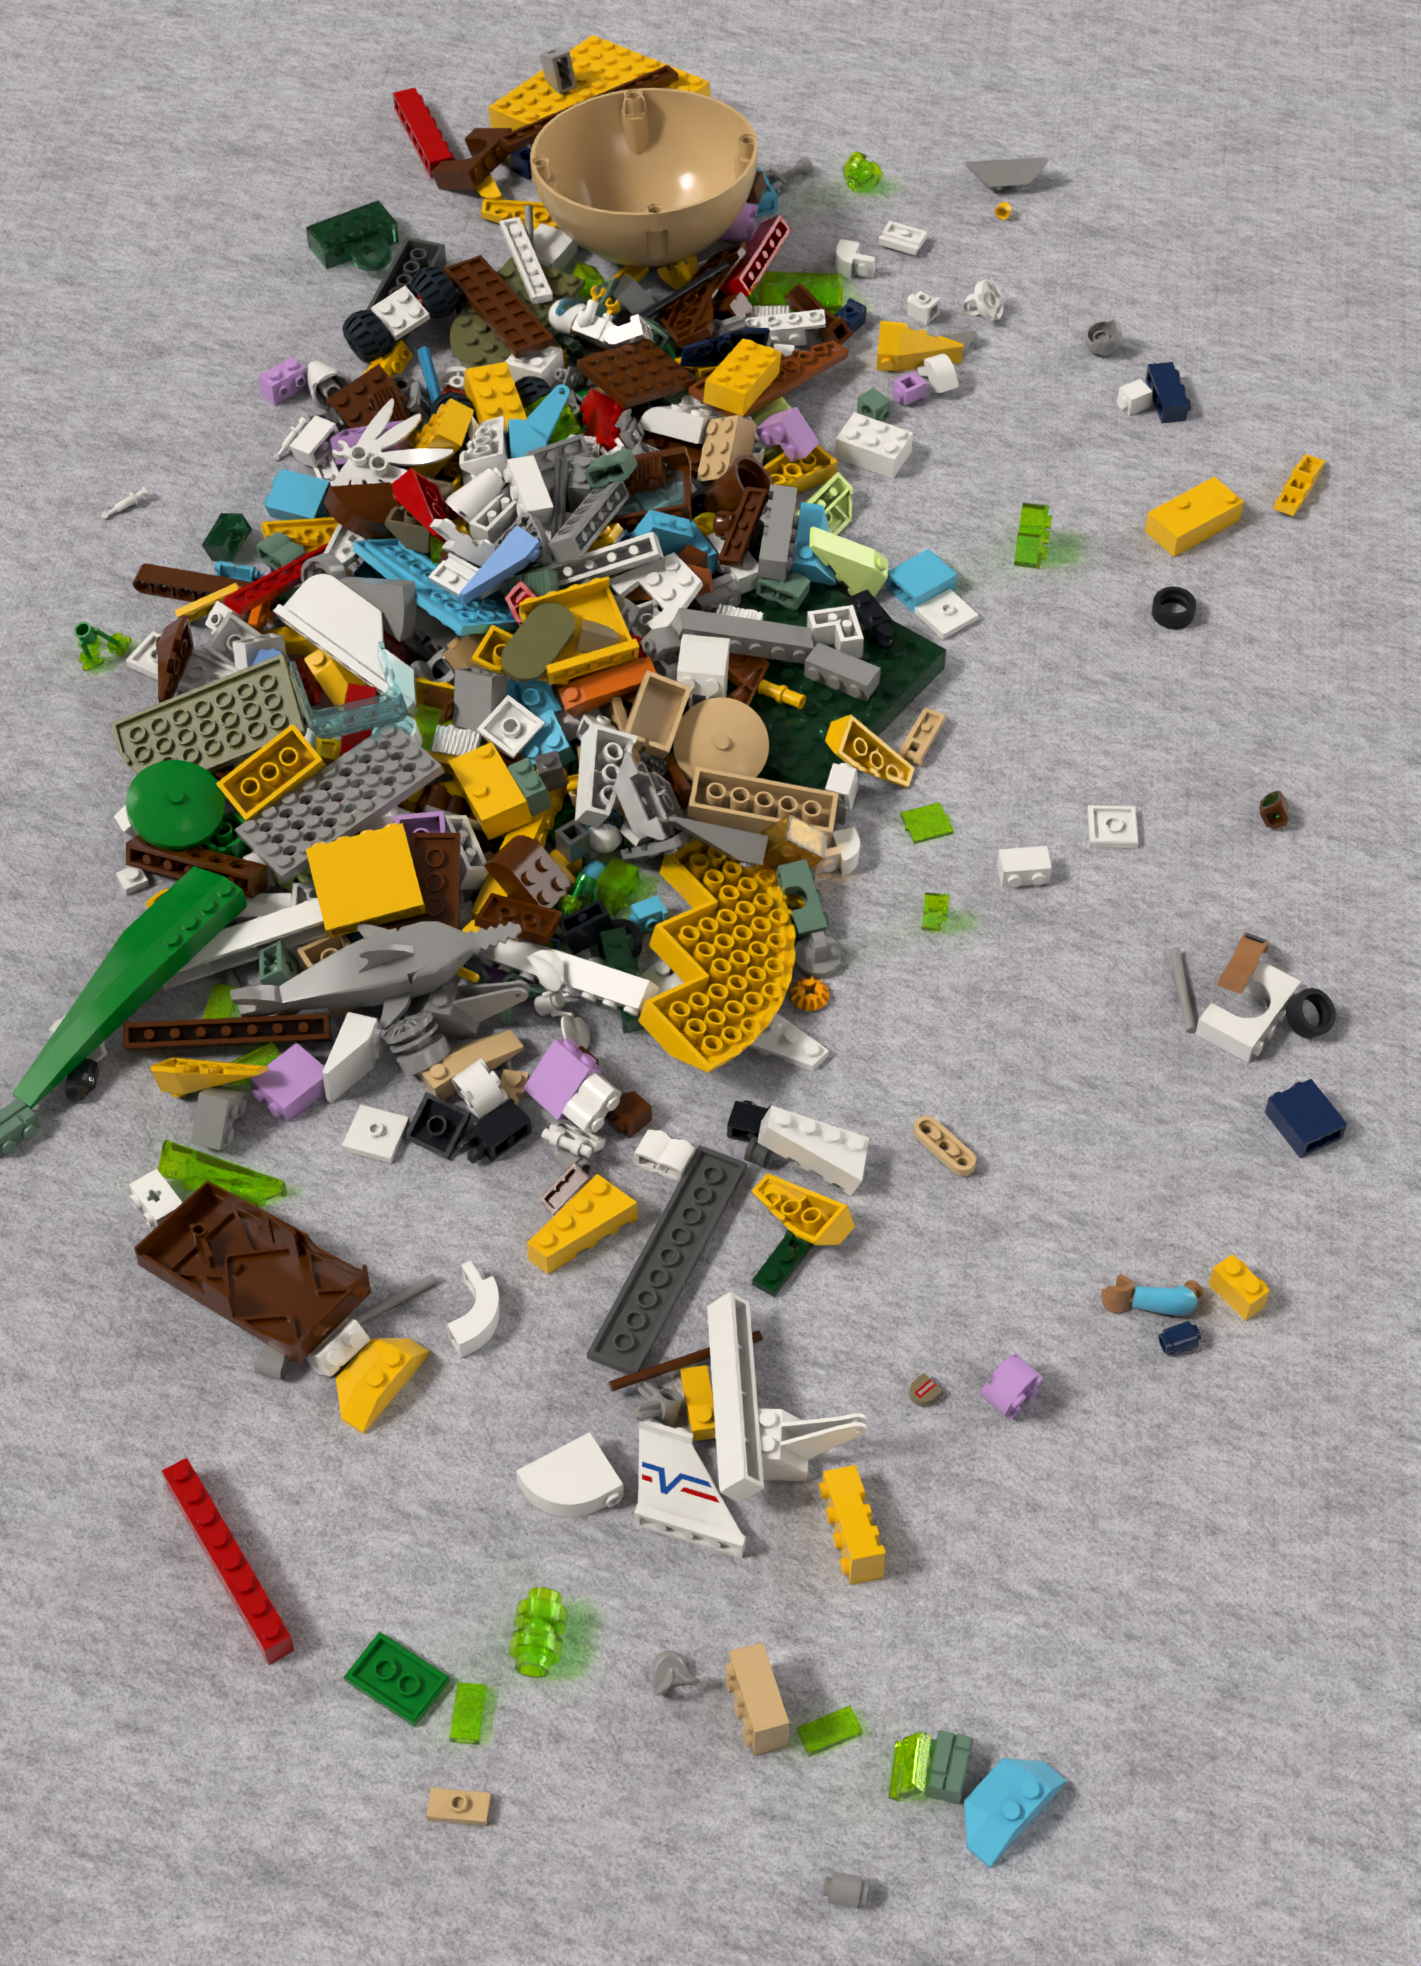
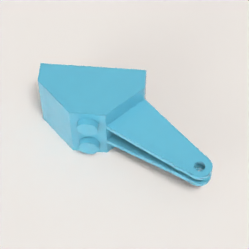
M557 385L525 421L523 419H509L507 441L510 459L525 457V453L547 446L569 398L570 390L566 385Z

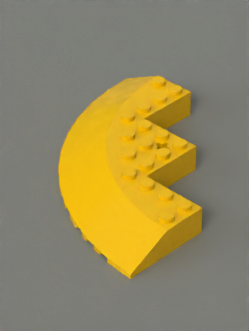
M697 839L684 845L677 852L665 855L659 872L693 909L656 924L649 944L684 983L646 1000L638 1022L670 1056L710 1073L731 1061L749 1047L769 1026L781 1007L792 979V970L795 962V928L791 922L792 911L788 909L786 903L787 896L782 894L776 880V872L767 864L766 856H764L763 865H754V869L739 866L740 861L728 858Z

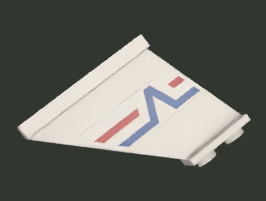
M640 1420L638 1504L634 1512V1525L742 1559L746 1549V1536L740 1532L694 1449V1434L684 1428L665 1426L657 1420Z

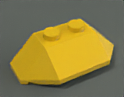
M410 1338L370 1339L335 1378L342 1421L364 1434L431 1354L430 1351Z

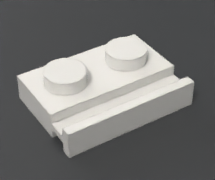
M889 221L881 237L879 236L878 245L916 256L917 251L920 250L927 238V231Z
M449 553V558L446 561L443 560L428 577L433 584L460 598V591L479 569Z

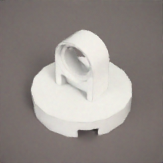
M987 279L978 281L974 294L968 295L964 301V312L971 316L980 314L988 322L1000 319L1003 314V305H1000L998 298L1002 297L993 280L987 281ZM968 303H976L977 308L970 307Z

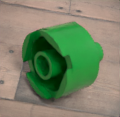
M228 811L229 814H224L223 821L217 832L208 841L201 844V848L243 859L244 856L251 852V849L238 837L235 829L242 825L245 819L236 812Z

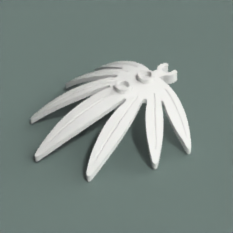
M391 398L370 422L356 446L349 448L345 441H338V447L342 448L343 451L338 452L333 449L332 454L336 459H346L347 462L338 473L332 486L349 485L350 482L351 485L363 484L362 482L364 481L367 484L381 483L380 481L392 484L407 470L389 464L399 466L433 464L451 457L453 449H407L381 452L404 440L421 421V414H417L380 436L388 425L393 412L394 399Z

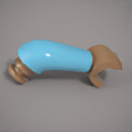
M1119 1274L1116 1286H1107L1101 1290V1299L1103 1300L1104 1308L1113 1313H1124L1130 1309L1132 1304V1308L1173 1316H1184L1192 1313L1197 1308V1298L1202 1295L1203 1290L1199 1283L1193 1280H1188L1184 1286H1176L1174 1288L1137 1286L1136 1290H1134L1133 1282L1128 1277Z

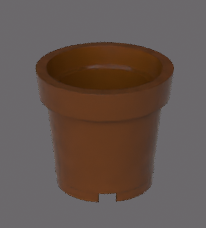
M741 455L728 466L727 471L703 491V494H705L703 505L708 513L716 514L721 510L733 512L738 509L746 487L763 488L769 492L770 484L774 485L767 470L757 460L747 455ZM768 497V499H767V502H766V504H765L764 509L767 508V503H768L769 497Z

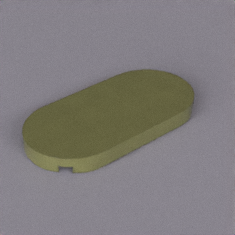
M544 603L531 611L502 651L503 670L509 678L517 682L527 683V681L539 680L546 674V665L554 663L574 635L575 619L570 610L561 604Z

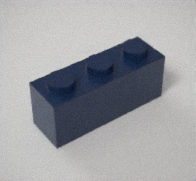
M1173 362L1148 364L1145 381L1147 386L1153 391L1152 400L1161 424L1186 421L1187 413L1191 410L1190 399L1186 398L1185 386L1180 382L1179 371L1175 369Z

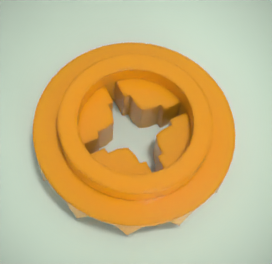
M813 976L810 979L801 977L800 981L793 982V986L790 989L792 1003L797 1008L805 1011L819 1010L829 1001L828 985H825L822 979L816 980ZM814 989V994L810 993L809 995L805 996L806 990L811 991Z

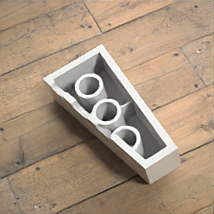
M775 1106L770 1107L761 1121L757 1143L785 1159L792 1158L800 1164L799 1167L806 1171L813 1170L823 1176L822 1180L832 1185L834 1182L844 1188L843 1192L850 1196L862 1182L869 1142L868 1137Z

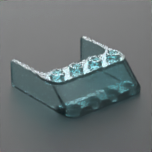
M383 641L378 642V660L388 684V690L379 696L321 710L311 709L295 661L290 662L291 681L306 724L318 738L331 739L398 723L406 718L407 706Z

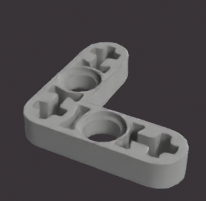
M529 512L523 513L494 542L496 550L516 525H518L533 537L538 534L540 554L534 562L544 566L553 557L548 545L550 541L540 520Z

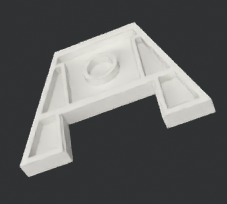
M675 553L664 556V559L645 564L610 579L609 583L614 592L623 598L640 585L663 609L662 612L647 623L650 630L672 626L678 609H687L703 587L702 581Z

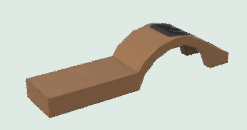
M1245 932L1238 943L1233 957L1221 974L1217 986L1242 994L1255 972L1262 953H1267L1271 943L1264 938Z

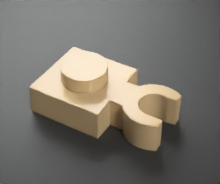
M503 1069L499 1089L502 1088L518 1107V1098L525 1099L526 1091L523 1088L529 1080V1072Z

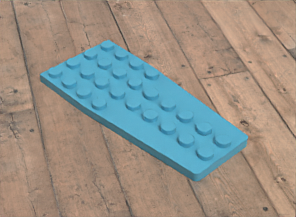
M396 538L354 542L353 551L385 578L415 581L416 592L414 602H416V605L425 609L429 615L439 619L443 625L453 629L457 635L467 637L469 634L486 635L491 625L506 632L518 630L519 625L515 621L506 599L495 591L483 600L478 596L463 605L460 603V598L433 584L428 576L439 565L440 556L431 551L429 553H419L406 549Z

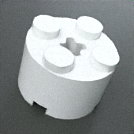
M481 1058L455 1075L451 1080L460 1098L465 1100L468 1104L467 1108L478 1120L487 1117L510 1100L507 1093L502 1088L499 1089L498 1085L501 1084V1081L493 1071L488 1073L489 1069Z

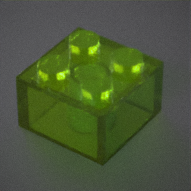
M1022 503L1014 566L1040 569L1041 561L1046 560L1048 547H1044V544H1049L1050 531H1046V528L1051 529L1052 515H1048L1049 506Z

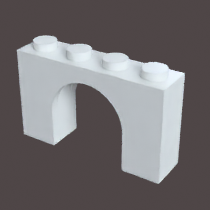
M1259 960L1255 972L1244 991L1259 999L1265 1006L1266 1012L1259 1017L1242 1018L1211 1003L1199 1018L1195 1034L1249 1062L1254 1055L1258 1056L1261 1053L1265 1039L1272 1038L1278 1021L1283 1022L1285 1020L1288 1000L1294 994L1299 993L1301 981Z

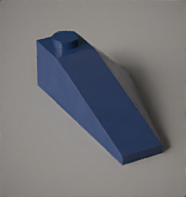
M746 328L683 347L680 365L682 367L719 366L742 339L752 340L754 343L767 346L770 329Z

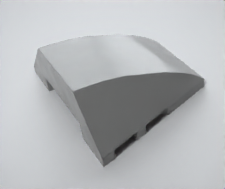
M627 752L624 755L614 789L632 831L662 841L682 830L668 821L669 816L685 818L671 784L655 771L649 773L642 761L636 763L633 759V754Z

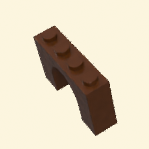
M475 128L464 139L473 157L458 161H441L431 171L438 188L476 189L510 154L499 144L498 137L511 132L512 128Z

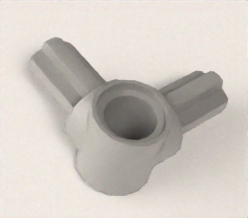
M643 1381L638 1386V1391L649 1402L633 1407L634 1418L637 1420L653 1418L663 1425H674L677 1421L683 1396L675 1390H659L650 1381Z

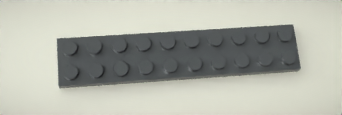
M701 1145L698 1146L587 1352V1359L627 1375L642 1369L747 1169L746 1162Z

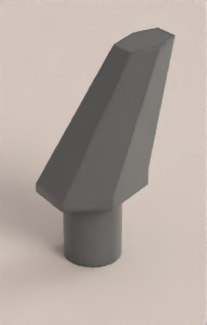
M232 968L215 973L216 976L223 979L222 983L230 990L242 988L236 972Z

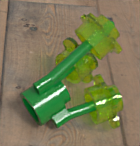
M85 621L78 623L74 628V635L79 639L78 647L83 650L78 659L79 663L83 665V671L95 669L104 663L103 658L99 656L100 651L95 650L100 647L99 636L108 640L109 652L111 654L116 653L118 657L125 655L131 643V637L129 636L124 637L122 633H115L109 636L97 626L92 627Z
M579 873L574 882V887L569 894H565L551 909L562 911L566 915L581 909L582 902L577 899L578 895L588 898L589 894H592L591 903L597 901V895L600 890L599 887L595 886L597 880Z

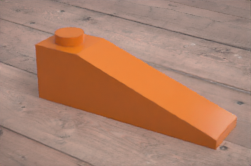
M644 657L571 678L567 686L557 684V688L565 710L573 718H576L610 702L612 697H621L638 689L647 670L656 674L657 672L651 657Z

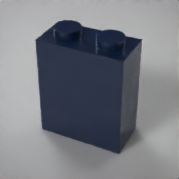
M1312 1079L1303 1083L1297 1082L1290 1089L1283 1092H1275L1269 1097L1265 1114L1299 1158L1342 1139L1347 1126L1345 1120Z

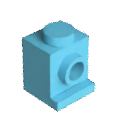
M656 895L632 904L629 920L640 928L641 933L654 930L656 924L668 920V911L659 896Z

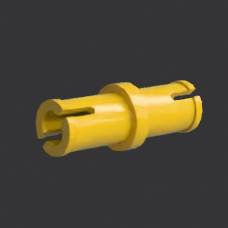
M763 679L758 687L759 694L771 697L780 704L784 702L802 709L806 701L805 695L789 690L788 686L785 685L779 686Z

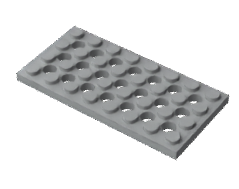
M390 722L353 749L344 753L337 760L325 766L321 771L305 780L298 787L283 795L274 804L264 808L257 816L245 821L235 831L238 837L286 883L310 866L306 853L307 848L319 842H333L342 836H354L443 774L444 769L440 763L394 722Z

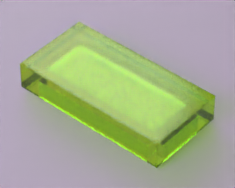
M851 1705L798 1726L796 1729L808 1757L863 1734V1730Z

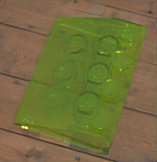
M765 271L760 279L759 306H788L783 296L797 284H802L831 314H835L842 308L843 274Z

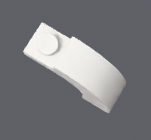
M471 1260L462 1264L461 1268L463 1280L474 1296L475 1304L466 1315L447 1324L448 1337L460 1358L477 1351L492 1337L500 1317L499 1293L494 1277L491 1276L486 1279L480 1268L476 1269Z

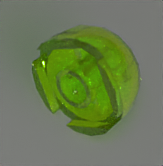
M852 152L843 166V176L849 189L868 192L879 184L883 177V172L874 160L870 163L866 160L867 155L860 152Z

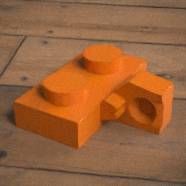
M274 598L251 610L248 625L259 633L262 632L263 626L265 627L267 623L274 624L275 612L269 610Z

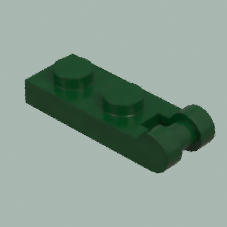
M788 1229L784 1238L752 1279V1285L775 1298L810 1251L813 1244L796 1237ZM793 1242L799 1245L797 1250L791 1247Z

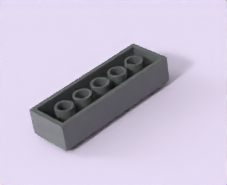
M406 237L366 310L371 311V307L404 286L411 292L410 282L420 269L427 266H437L444 270L447 264L445 244ZM410 332L401 337L400 339H398L397 341H395L390 334L389 336L391 341L398 342L402 340L405 343Z

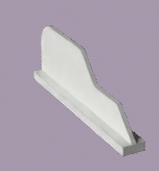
M328 574L314 575L299 587L284 606L278 604L273 610L282 622L370 687H376L378 693L413 719L420 712L417 708L415 671L384 648L382 612L339 580Z

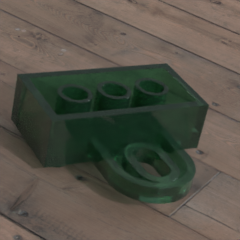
M379 200L306 227L308 247L326 269L351 261L360 270H380L391 262L392 253L390 245L399 243L398 224ZM374 252L378 257L372 259L366 254Z

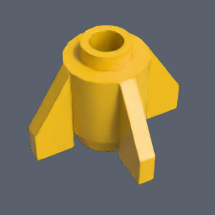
M696 255L687 258V263L682 260L669 264V270L667 265L658 268L659 277L675 290L682 288L697 272L699 263Z

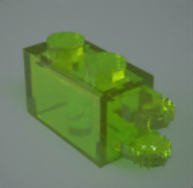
M613 857L598 877L595 885L600 888L597 900L602 899L610 916L615 917L620 909H624L630 895L639 889L641 884L639 868ZM589 894V904H591L592 894Z

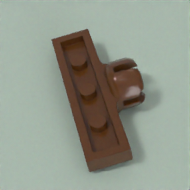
M746 487L736 511L721 510L716 513L715 517L722 518H714L713 530L716 537L726 538L718 557L720 565L742 566L769 497L767 489Z

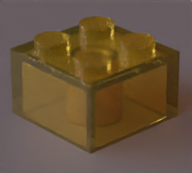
M791 814L761 832V835L768 836L764 860L770 865L778 867L779 865L806 859L810 867L825 859L829 834Z

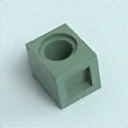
M871 388L858 397V414L881 422L890 417L891 400L876 389Z

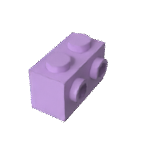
M290 357L259 375L261 395L276 406L308 387L306 367L294 357Z

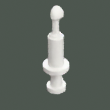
M301 417L299 419V424L296 428L291 426V433L281 444L282 448L278 454H274L273 460L278 461L283 452L289 450L291 443L309 423L305 418Z
M143 486L141 491L134 495L132 492H129V497L115 504L114 508L110 511L102 512L101 516L106 519L112 513L121 512L132 504L135 506L139 505L137 500L144 496L148 497V491Z

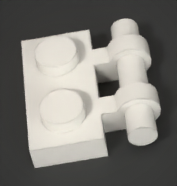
M562 1120L552 1123L549 1130L545 1128L541 1135V1138L548 1140L550 1145L555 1147L560 1145L569 1149L572 1154L577 1156L581 1154L589 1157L593 1152L603 1149L606 1138L594 1133L584 1132L579 1127Z

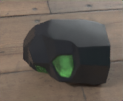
M86 1058L67 1075L66 1095L70 1101L78 1102L83 1100L89 1092L96 1088L99 1076L97 1062Z

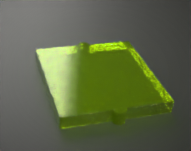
M939 802L900 812V816L905 824V831L909 832L914 844L954 833L948 821L949 816L945 815Z

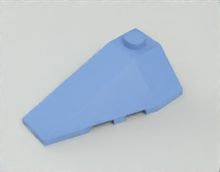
M516 525L460 591V603L465 605L524 569L529 562L533 563L540 554L539 540Z

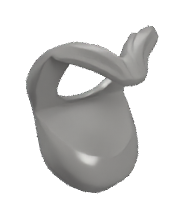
M448 649L440 650L428 662H413L409 667L415 671V678L424 677L437 683L452 682L455 678V670L442 655ZM443 659L450 668V671L442 678L435 679L432 669L437 661Z
M663 1651L653 1660L652 1675L655 1684L653 1691L655 1696L666 1693L672 1685L700 1683L697 1677L689 1674L685 1661L675 1651Z

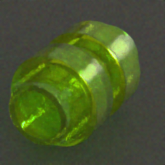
M535 1587L528 1591L527 1599L517 1603L514 1624L518 1629L511 1634L508 1652L516 1660L515 1670L521 1675L532 1678L546 1677L549 1675L550 1666L558 1664L561 1660L563 1640L559 1635H562L566 1630L568 1610L561 1605L562 1595L556 1590Z

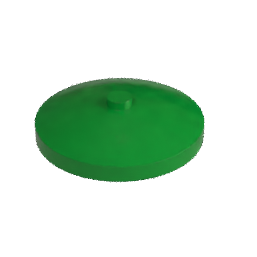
M166 760L148 766L133 779L127 791L126 813L133 830L149 844L166 850H186L205 843L217 832L224 818V794L216 783L218 781L203 767L183 760Z

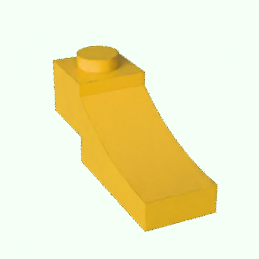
M703 1365L681 1368L680 1376L690 1432L694 1434V1441L716 1438L713 1393L708 1367Z

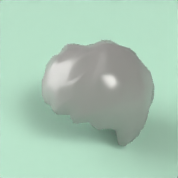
M1114 319L1110 322L1101 321L1090 325L1084 335L1085 345L1089 348V351L1101 356L1111 355L1118 350L1122 338L1120 326Z

